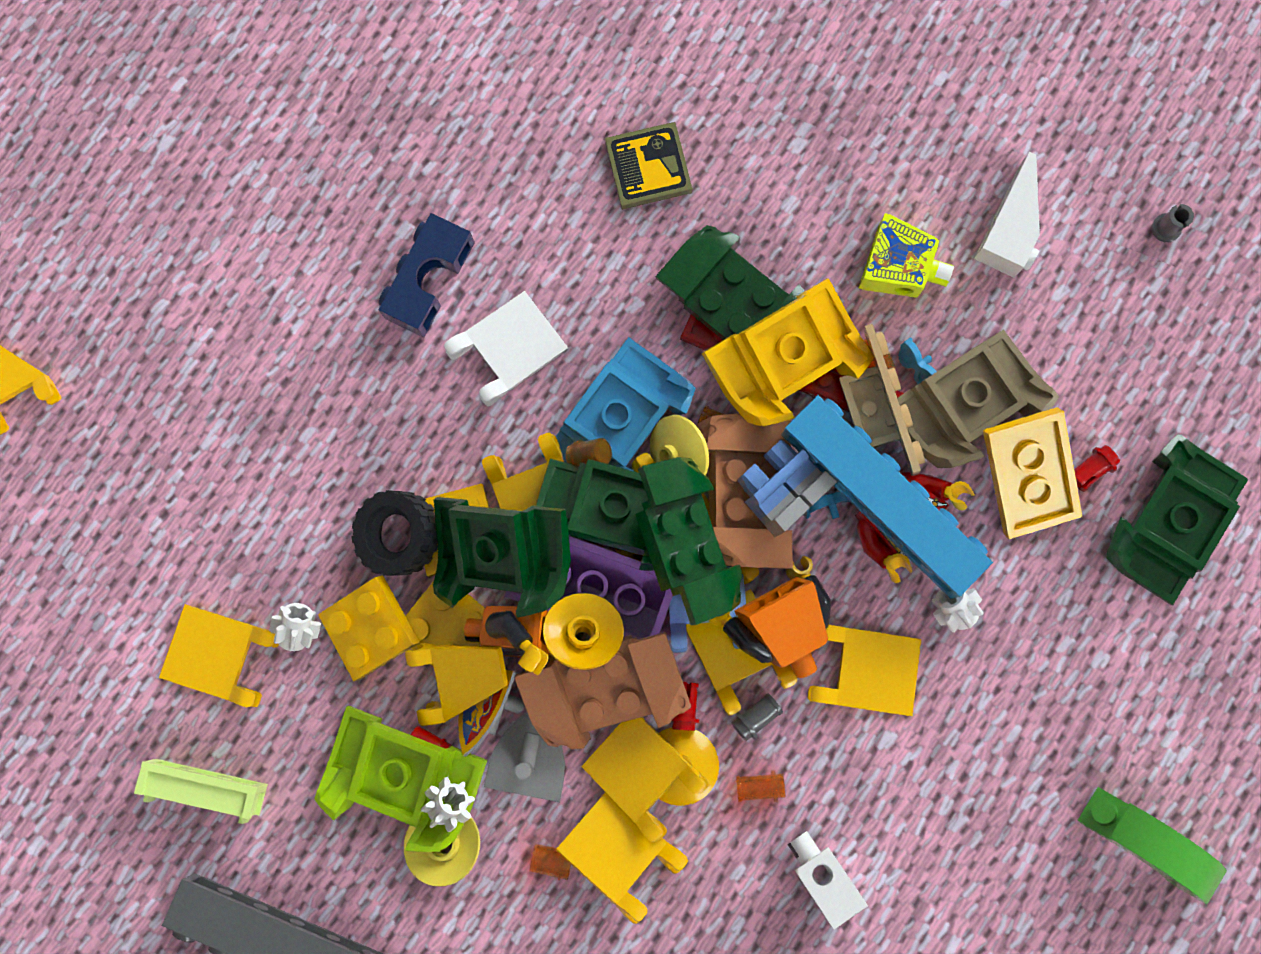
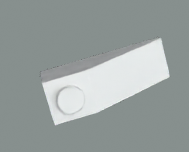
M1031 152L1027 154L1019 165L974 257L975 260L1013 278L1022 269L1028 271L1039 250L1034 248L1040 236L1036 154Z

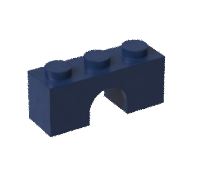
M430 213L426 222H421L418 225L413 237L415 243L409 254L405 253L400 258L396 267L397 276L392 285L386 286L379 298L380 307L378 309L386 320L423 338L441 307L436 296L422 290L423 278L429 271L436 268H445L459 274L475 244L470 231L433 213Z

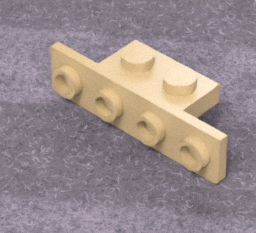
M873 324L866 325L864 334L869 349L874 356L875 366L866 369L858 379L853 376L839 378L853 424L862 428L872 439L870 445L873 448L900 440L911 476L918 475L921 471L919 464L925 463V458L919 441L911 442L907 428L913 426V422L907 405L900 406L895 391L901 390L895 368L887 369L883 355L889 354L883 332H875Z

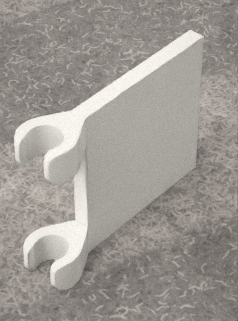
M525 291L467 331L450 338L444 344L446 354L451 360L458 359L474 346L498 377L497 380L485 385L479 391L480 398L487 407L493 405L510 390L568 350L567 345Z

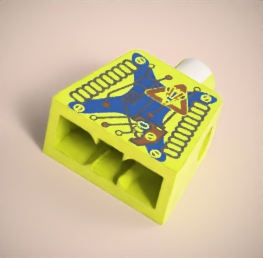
M885 213L878 225L858 288L918 298L924 290L927 281L947 287L954 265L934 259L939 240L936 237Z

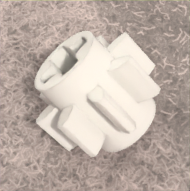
M975 588L967 589L961 597L952 599L940 589L936 598L932 599L937 608L933 615L941 626L947 624L952 632H955L957 629L965 630L972 628L979 616L983 615V611L978 605L982 599Z
M292 603L286 607L281 606L278 616H272L269 628L270 632L275 633L274 643H278L280 647L288 651H299L304 647L310 648L312 639L318 638L321 623L314 621L316 612L301 603Z
M445 777L439 783V789L431 785L425 791L426 797L431 800L421 808V812L428 813L429 818L432 820L430 823L431 828L437 824L445 825L447 832H451L456 828L457 820L465 823L471 818L470 813L465 809L475 798L468 796L464 789L466 784L464 781L459 785L450 784L449 778Z

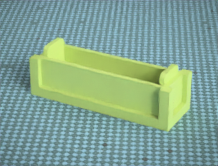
M160 759L142 761L134 794L144 795L143 802L147 803L160 798L239 816L238 823L245 824L249 822L253 815H260L268 784Z

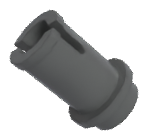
M1180 204L1179 207L1177 205L1173 206L1168 213L1159 215L1153 221L1151 226L1153 235L1162 242L1176 240L1181 235L1182 230L1193 222L1194 212L1185 204Z
M767 693L764 698L742 715L739 712L735 714L737 719L732 722V725L745 741L751 737L755 740L758 738L756 733L778 715L783 714V711L775 699Z

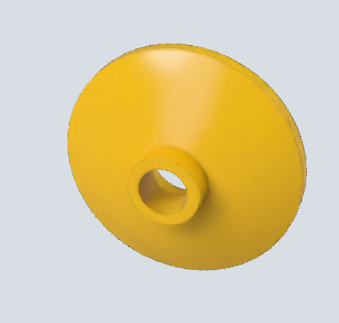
M588 593L572 594L556 602L548 611L543 625L544 642L550 654L561 664L579 670L594 669L608 663L619 651L624 636L623 621L617 609L604 598ZM580 632H585L590 636V639L580 641L576 638V635Z
M671 727L659 732L710 784L704 793L694 795L677 778L659 799L665 803L677 806L690 805L700 801L712 790L718 778L719 759L715 747L704 734L697 730H673Z

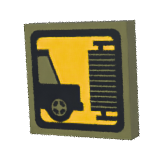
M675 122L605 138V145L622 210L692 193L693 188Z

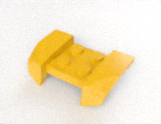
M829 278L796 296L797 299L739 334L729 336L702 353L725 397L748 423L767 426L794 419L793 413L782 402L783 399L836 368L840 375L853 376L858 379L873 360L874 356L854 326Z

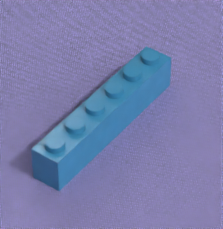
M817 395L785 427L781 435L798 452L804 449L809 455V460L822 473L827 471L837 481L834 487L950 599L961 597L993 563L986 556L988 553L987 548L975 537L969 536L967 538L957 528L959 525L957 519L943 508L938 510L928 500L930 495L926 489L914 480L909 482L899 472L901 470L900 465L890 455L886 453L881 455L870 445L872 439L862 428L858 426L852 428L842 418L844 413L835 402L828 398L824 401Z

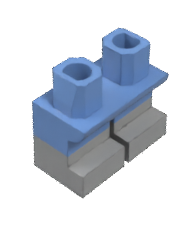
M782 440L763 455L777 471L770 479L756 464L737 479L744 491L750 496L745 503L774 537L784 533L837 483L827 471L822 473L809 460V455L804 449L796 453Z

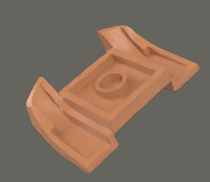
M740 414L711 416L696 425L703 434L708 447L709 479L714 490L709 491V518L726 566L740 564L741 567L793 569L792 530H786L779 536L774 537L745 503L750 496L744 491L737 480L754 464L769 479L777 472L763 455L780 440L791 447V444L781 435L791 420L767 426H758L748 423Z
M666 632L642 639L633 638L632 635L623 637L617 654L608 663L594 669H573L555 659L548 662L539 675L526 671L516 674L514 677L532 725L546 744L552 747L564 745L570 749H583L588 741L591 740L589 731L653 714L657 726L660 728L670 723L678 714L684 713L691 708Z

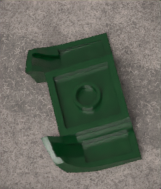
M706 225L680 247L655 277L679 297V301L684 304L686 311L722 340L733 334H739L797 299L796 296L805 291L798 284L788 294L735 251L741 245L738 235L732 232H721L716 227Z
M1177 434L1152 461L1164 471L1132 524L1122 517L1113 524L1110 533L1111 542L1106 556L1107 560L1121 574L1170 605H1174L1187 581L1193 579L1196 572L1203 570L1239 510L1240 506L1237 505L1238 502L1236 500L1248 481V478L1203 451L1180 434Z
M677 457L642 466L638 471L648 501L641 503L644 510L635 515L661 592L671 589L673 596L681 595L691 625H698L732 611L741 603L740 583L742 570L740 564L727 568L702 497V494L714 490L710 479L700 472L698 465L691 458Z
M550 458L535 506L566 509L568 533L570 536L643 555L639 570H654L635 515L644 510L641 503L648 501L640 474L591 459L587 460V464L580 462L579 466Z
M443 497L433 499L438 542V561L433 581L434 594L445 604L453 608L458 601L473 591L475 587L522 593L516 609V616L518 618L546 611L564 595L571 561L566 509L531 506L524 511L469 506L468 500Z

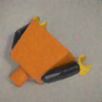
M802 556L800 559L804 571L798 570L793 562V569H786L789 581L734 610L737 617L732 618L730 612H727L722 616L708 620L716 626L724 625L723 631L743 652L761 663L770 662L780 668L791 665L797 678L808 677L817 671L818 668L811 652L822 647L828 641L826 629L829 626L831 599L817 576L810 574L813 563L807 556Z
M486 606L483 611V619H467L464 627L466 641L480 642V646H501L503 656L521 658L518 664L528 672L539 675L548 662L555 660L548 651L543 637V625L548 613L547 610L517 618V606Z

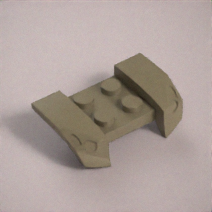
M1003 329L897 399L900 406L907 405L911 415L913 426L907 428L911 442L919 441L924 457L936 468H953L985 457L981 450L970 443L981 436L984 429L996 426L1017 411L1023 417L1052 409L1059 396L1036 373Z

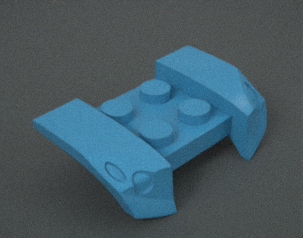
M628 337L614 358L607 362L565 419L564 424L556 435L564 462L579 466L580 462L587 464V460L591 459L631 470L626 467L667 409L675 415L686 414L696 387L684 376Z

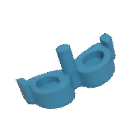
M909 338L900 345L899 361L903 367L915 370L914 380L919 384L936 373L937 370L928 365L932 362V357L927 355L922 359L918 347L912 342L913 339Z
M840 491L824 495L807 510L806 519L811 517L810 513L829 506L832 519L839 518L836 504L850 501Z

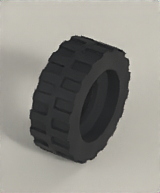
M386 490V492H377L373 494V497L367 498L363 502V506L358 508L355 514L357 515L356 519L352 523V543L355 546L356 556L362 560L361 563L365 567H369L371 572L383 574V576L411 575L412 572H419L424 569L423 566L432 561L434 552L438 550L435 513L432 505L428 504L422 496L405 491ZM394 514L405 517L411 528L410 542L400 552L388 550L382 542L383 523L389 516Z

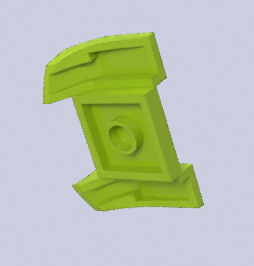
M348 705L314 798L316 803L332 820H335L339 815L351 808L355 802L416 827L406 845L405 851L439 852L449 846L457 838L464 823L457 820V826L451 832H447L445 825L437 824L431 828L430 823L432 820L429 818L428 813L421 812V808L431 800L426 797L425 791L431 785L439 789V783L445 777H448L450 784L459 785L464 781L466 783L464 789L468 796L476 798L487 759L471 753L465 757L459 748L451 746L445 749L381 724L382 718ZM474 801L465 809L469 813L473 807Z

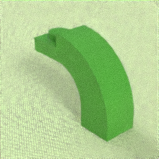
M1099 787L1095 790L1078 819L1082 825L1137 857L1160 873L1168 882L1206 905L1227 872L1226 868L1217 859L1176 830L1135 805L1127 804Z

